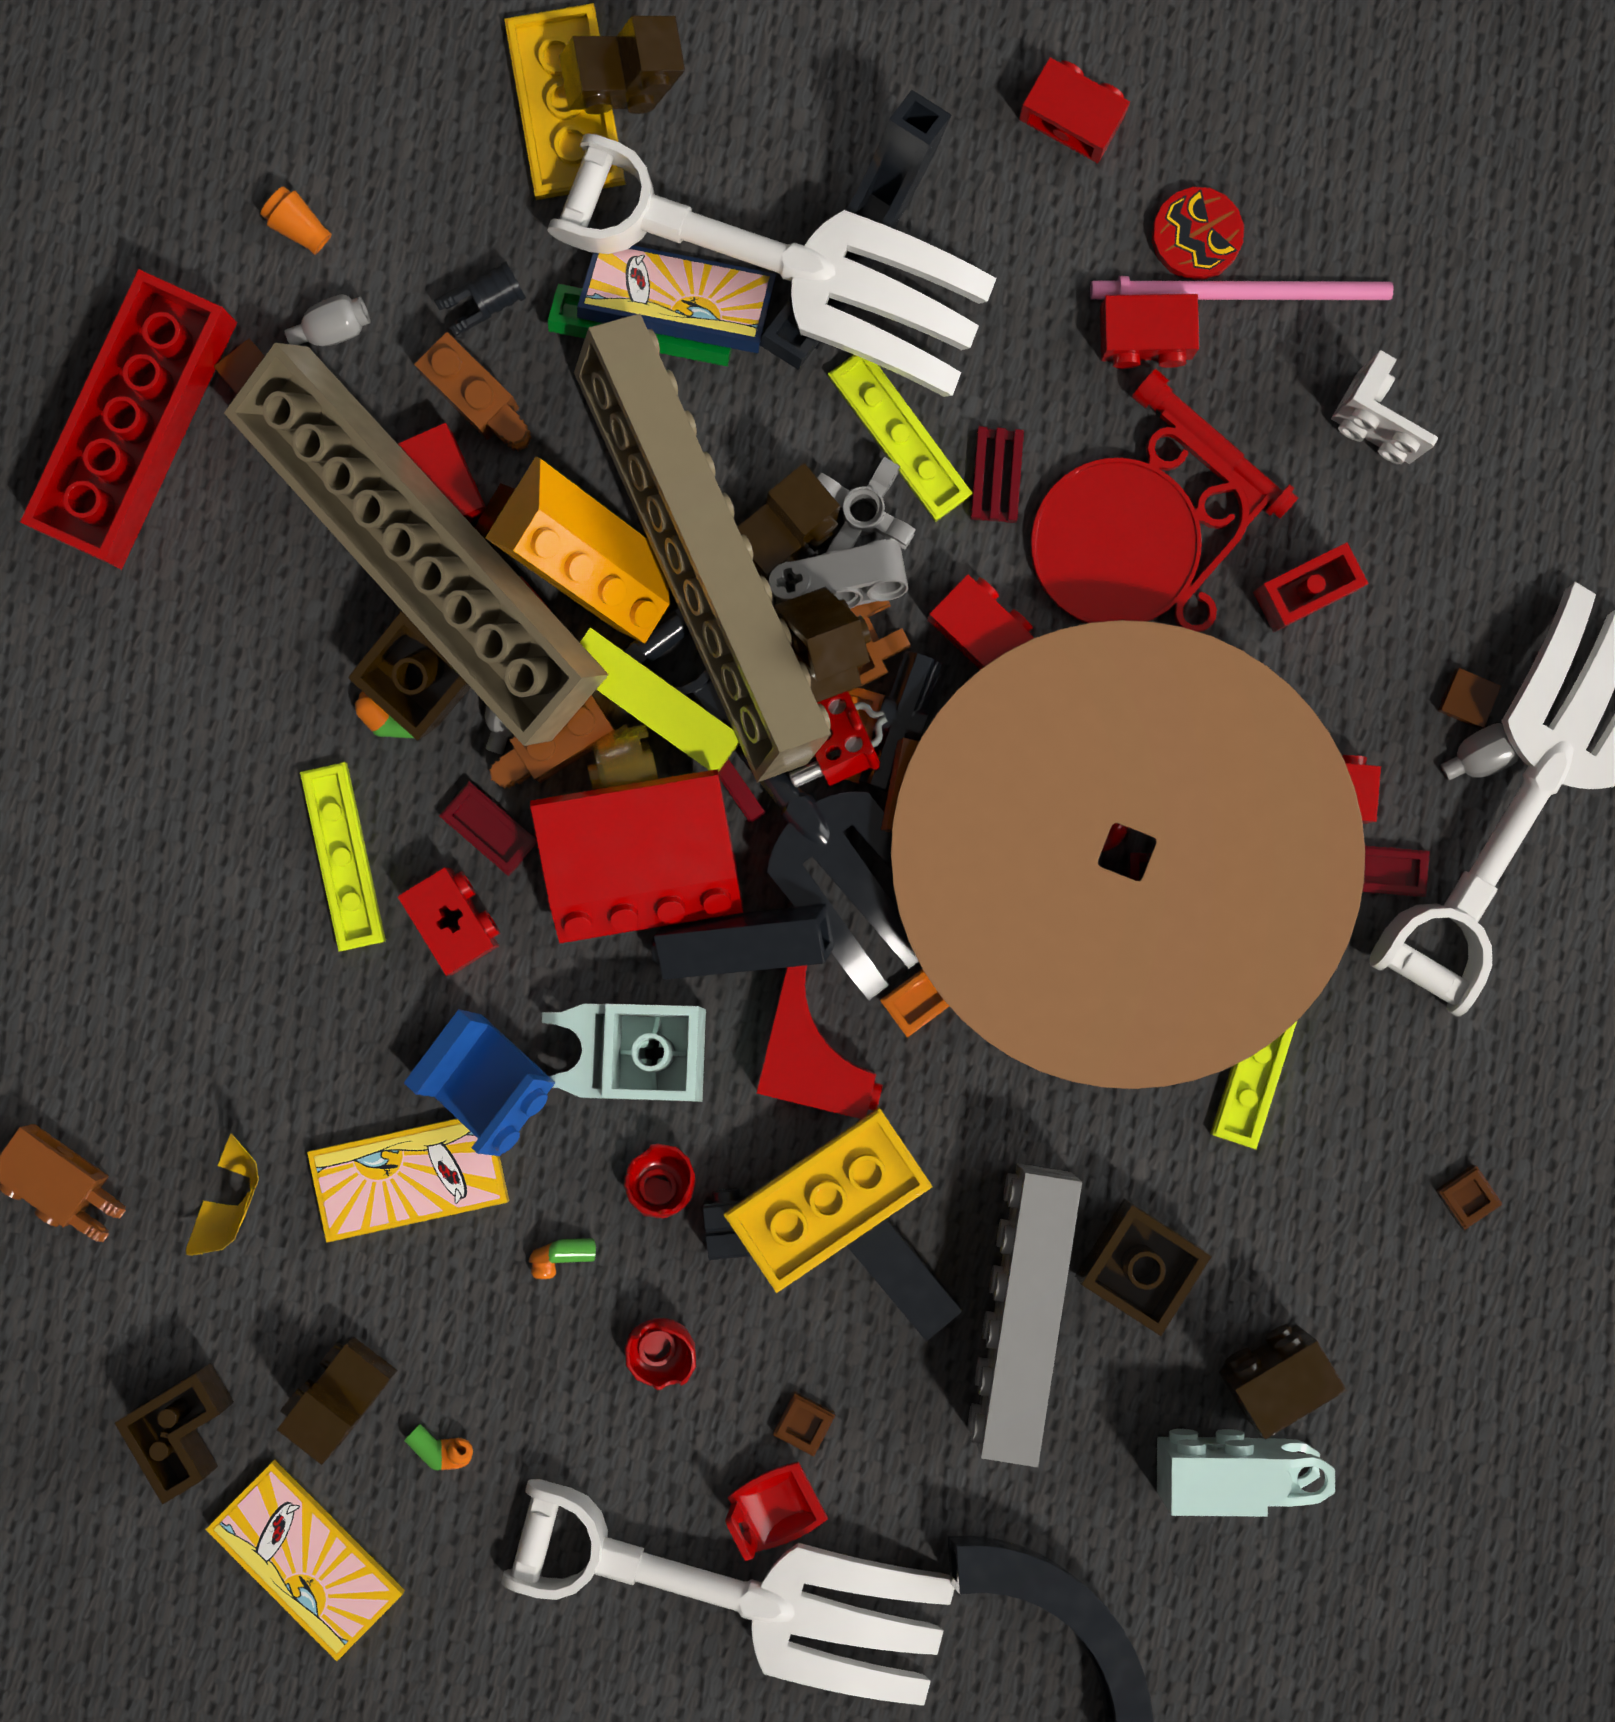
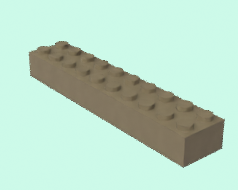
M640 313L589 327L574 374L756 782L807 765L831 735L829 715L825 707L816 702L810 688L811 678L809 671L802 661L797 660L792 649L790 629L782 618H778L772 605V591L765 577H760L753 563L751 543L744 534H740L734 521V508L731 499L726 493L721 492L717 484L714 462L708 452H703L698 442L695 420L688 410L684 411L678 398V385L671 370H666L659 356L660 348L656 334L652 329H647Z
M274 343L224 414L523 746L552 741L609 674L309 347Z

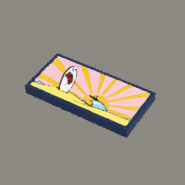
M631 246L627 250L612 254L593 252L577 306V318L607 323L640 313L647 329H652L656 334L759 353L760 342L775 287L776 274L638 246Z

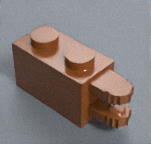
M446 332L414 364L422 377L486 440L495 434L504 444H508L507 446L512 448L513 451L517 450L519 452V450L528 448L530 439H532L531 432L528 430V426L524 424V420H520V416L516 413L519 407L513 396Z
M591 695L552 741L523 746L516 737L510 739L515 749L500 757V761H495L492 768L489 769L491 781L499 784L500 787L503 786L504 789L506 787L509 789L513 786L516 787L517 783L521 784L532 776L534 780L542 783L618 733L595 697Z
M36 1124L19 1127L0 1154V1191L13 1199H24L36 1208L34 1211L36 1216L51 1226L58 1227L61 1225L65 1227L72 1225L92 1240L104 1242L109 1235V1230L84 1211L90 1203L113 1218L120 1219L126 1211V1206L101 1188L109 1177L107 1174Z

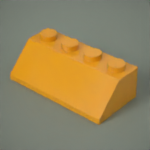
M535 457L485 538L617 631L642 643H646L669 606V585L649 540L541 458Z

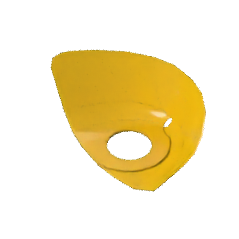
M232 1133L225 1145L218 1166L249 1177L250 1192L246 1194L238 1206L203 1200L185 1250L186 1255L193 1256L223 1250L235 1240L259 1180L257 1164Z

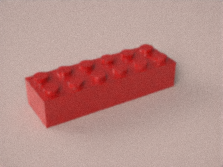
M138 269L20 523L122 570L215 372L214 366L219 363L237 325L235 319L223 307Z

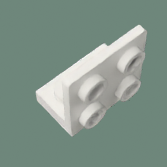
M1380 350L1357 372L1331 420L1340 424L1338 430L1346 437L1359 442L1365 438L1379 446L1378 453L1384 459L1395 464H1403L1404 461L1411 464L1433 448L1438 437L1380 404L1395 380V377L1391 376L1389 372L1397 360Z

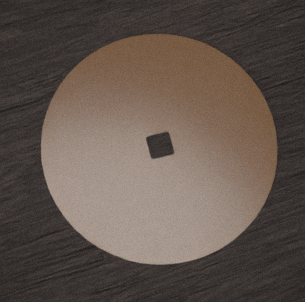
M1120 620L1078 625L1034 638L1004 653L982 668L955 692L931 722L908 764L898 794L893 820L891 860L893 886L898 910L909 943L924 973L943 1000L963 1022L984 1040L1011 1058L1040 1072L1067 1081L1097 1087L1140 1089L1185 1083L1223 1071L1253 1056L1280 1037L1301 1018L1325 988L1337 969L1350 941L1360 908L1364 884L1365 843L1358 799L1345 761L1330 733L1313 709L1286 681L1269 667L1244 651L1215 637L1179 626L1156 622ZM1114 823L1121 824L1156 839L1155 848L1140 881L1132 880L1098 865L1099 856Z

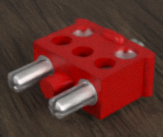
M848 691L817 702V704H822L829 715L831 735L813 756H816L817 761L789 773L792 784L798 787L824 775L829 786L866 769H878L880 761L874 747L882 740V725L888 722L883 710L875 712L870 705L863 702L854 704ZM859 709L865 710L870 717L878 719L874 728L876 736L872 741H870L857 712Z

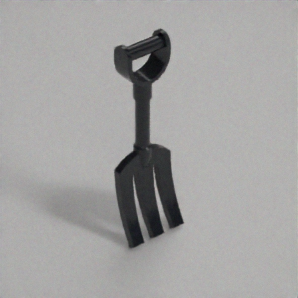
M677 606L658 622L646 643L635 639L623 651L645 667L659 658L690 633L679 607ZM707 670L697 680L683 687H675L732 728ZM739 743L734 751L752 772ZM788 771L760 781V784L781 809V817L788 824L777 839L768 864V874L795 907L826 904L834 949L831 953L865 997L871 1000L885 989L888 984L803 866V863L813 857L900 960L910 969L919 961L909 943L899 911L843 833L850 826H853L892 871V833L881 831L884 811L868 792H845L816 801L811 793H806L800 786L795 787L792 784Z

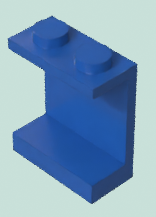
M458 1009L407 1077L404 1084L416 1095L435 1097L478 1138L472 1146V1149L477 1154L501 1156V1154L509 1151L516 1144L520 1137L519 1131L529 1117L537 1114L544 1107L548 1099L547 1094L555 1082L482 1014Z

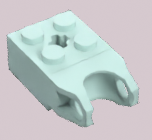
M582 1004L563 1012H542V1023L569 1028L577 1034L582 1047L580 1060L575 1067L567 1072L549 1076L555 1082L552 1088H560L581 1098L702 1102L706 1009L699 1006ZM659 1041V1047L664 1048L663 1058L658 1059L657 1065L652 1066L653 1060L646 1059L645 1051L646 1049H652L654 1042Z
M1173 1429L1169 1431V1437H1157V1493L1171 1516L1268 1517V1506L1292 1507L1317 1504L1335 1493V1468L1322 1460L1320 1453L1303 1441L1267 1438L1266 1440L1264 1438H1244V1432L1232 1429L1217 1430L1216 1437H1198L1197 1431L1189 1429ZM1301 1451V1452H1305L1306 1454L1294 1453V1452ZM1310 1467L1307 1473L1298 1476L1302 1468ZM1319 1468L1323 1470L1325 1482L1321 1489L1316 1492H1306L1301 1489L1320 1477Z

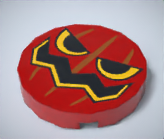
M1190 187L1173 194L1162 204L1153 223L1152 244L1157 259L1169 272L1179 277L1192 278L1191 280H1206L1220 275L1236 259L1244 238V223L1239 209L1226 195L1206 187Z

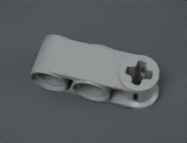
M886 539L877 540L851 549L833 550L820 556L785 562L772 570L769 576V585L772 594L776 597V604L825 586L839 600L844 599L850 609L871 602L893 600L901 597L908 591L901 546L894 540ZM789 573L792 574L794 580H789Z

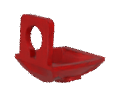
M798 1461L767 1471L728 1496L731 1506L725 1522L744 1560L748 1561L754 1558L755 1552L771 1549L802 1537L828 1520V1517ZM739 1523H741L744 1529L743 1535L740 1531Z

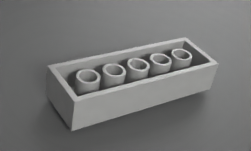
M1017 1163L1016 1173H1008L1006 1177L1004 1201H1008L1010 1211L1008 1220L1000 1219L996 1246L1000 1247V1253L1003 1256L1001 1266L993 1265L989 1285V1293H993L995 1307L994 1312H985L982 1329V1339H986L988 1352L987 1358H978L975 1373V1385L979 1386L978 1394L981 1397L979 1404H971L968 1418V1432H971V1442L976 1443L982 1459L1038 1467L1082 1187V1181L1072 1172Z

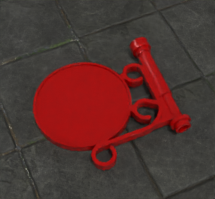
M1157 369L1152 371L1132 395V398L1145 409L1150 406L1154 411L1158 410L1162 413L1160 418L1170 426L1156 431L1147 443L1148 463L1129 458H1105L1083 464L1063 476L1047 493L1037 511L1031 532V557L1037 578L1049 598L1065 613L1083 623L1120 620L1149 622L1165 613L1175 604L1174 618L1179 627L1196 632H1204L1212 626L1216 619L1217 608L1214 600L1204 592L1197 594L1196 599L1202 602L1208 611L1207 619L1200 625H1192L1185 620L1183 616L1185 603L1238 544L1247 526L1268 503L1271 505L1265 512L1269 516L1274 513L1280 519L1299 497L1292 492L1295 489L1292 485L1289 484L1282 490L1244 457V453L1173 393V389L1167 385L1170 380ZM1171 437L1187 450H1183L1179 457L1173 461H1164L1156 454L1155 445L1160 438ZM1189 452L1225 482L1205 490L1196 502V509L1181 486L1162 471L1178 468L1183 464ZM1233 491L1240 509V519L1236 533L1195 582L1190 585L1196 574L1201 556L1202 538L1200 523L1209 528L1218 529L1227 526L1235 519L1234 514H1229L1226 518L1220 520L1213 519L1205 510V501L1209 496Z

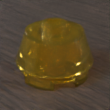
M624 724L592 744L596 763L587 766L593 790L658 779L648 741L640 742L641 738L648 737L645 724L629 728Z

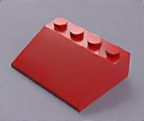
M718 769L530 801L550 910L559 944L743 913L738 872Z

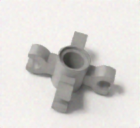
M884 457L867 487H857L851 491L841 486L829 476L820 473L817 479L840 504L844 522L843 527L836 535L827 552L851 549L860 535H869L875 531L888 540L898 542L901 548L906 550L915 535L916 529L884 512L885 504L883 497L899 473V465ZM865 501L873 505L876 515L870 521L861 522L851 515V507L857 502Z

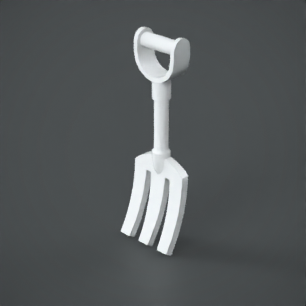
M583 135L580 147L585 151L560 219H552L547 229L553 237L588 252L612 254L629 249L648 232L677 243H681L684 240L777 272L783 279L792 282V307L801 335L880 365L943 397L953 396L961 374L960 371L870 323L827 305L828 300L831 298L876 313L928 334L960 350L971 348L979 325L930 297L882 273L845 258V255L849 251L888 264L945 287L978 304L988 302L996 281L995 277L924 241L845 210L823 223L809 238L805 246L797 243L784 244L692 212V208L655 195L647 167L635 151L617 141L599 135ZM611 165L623 168L635 175L642 188L639 203L631 216L617 226L602 230L587 228Z
M1574 582L1565 589L1539 653L1502 719L1504 731L1510 744L1522 761L1528 765L1523 774L1521 787L1470 871H1464L1445 904H1419L1399 913L1385 928L1370 956L1369 963L1377 970L1389 967L1446 1001L1448 1012L1455 1016H1461L1471 1008L1486 984L1492 968V945L1484 928L1478 922L1498 890L1495 887L1548 798L1556 794L1561 785L1583 789H1603L1615 786V714L1591 753L1586 751L1615 688V610L1606 616L1602 629L1583 669L1550 726L1543 725L1573 661L1596 596L1595 593L1577 582ZM1449 917L1462 929L1468 942V961L1462 977L1404 943L1418 925L1432 918Z
M540 1479L528 1480L525 1492L531 1496L513 1568L503 1572L501 1584L504 1587L534 1598L557 1600L577 1593L592 1579L594 1574L634 1585L635 1582L737 1611L741 1617L752 1620L754 1650L765 1675L864 1698L916 1705L925 1704L931 1680L923 1674L845 1658L790 1642L789 1639L790 1635L793 1634L857 1647L937 1655L943 1635V1630L938 1625L855 1607L804 1592L802 1589L805 1583L874 1597L950 1605L955 1589L951 1585L950 1575L874 1562L798 1543L787 1550L773 1564L763 1582L753 1579L741 1581L645 1553L643 1547L608 1538V1529L602 1511L589 1496L573 1488ZM559 1506L578 1516L586 1526L591 1540V1557L588 1565L578 1574L564 1579L540 1576Z

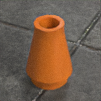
M284 186L280 187L268 199L261 210V215L268 220L267 226L302 245L314 255L323 248L332 236V233L322 225L296 190L290 192Z

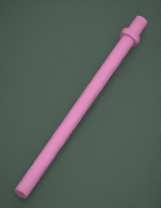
M1119 276L1117 281H1091L1090 298L1104 299L1105 295L1198 294V300H1391L1393 296V282L1130 281L1129 276Z

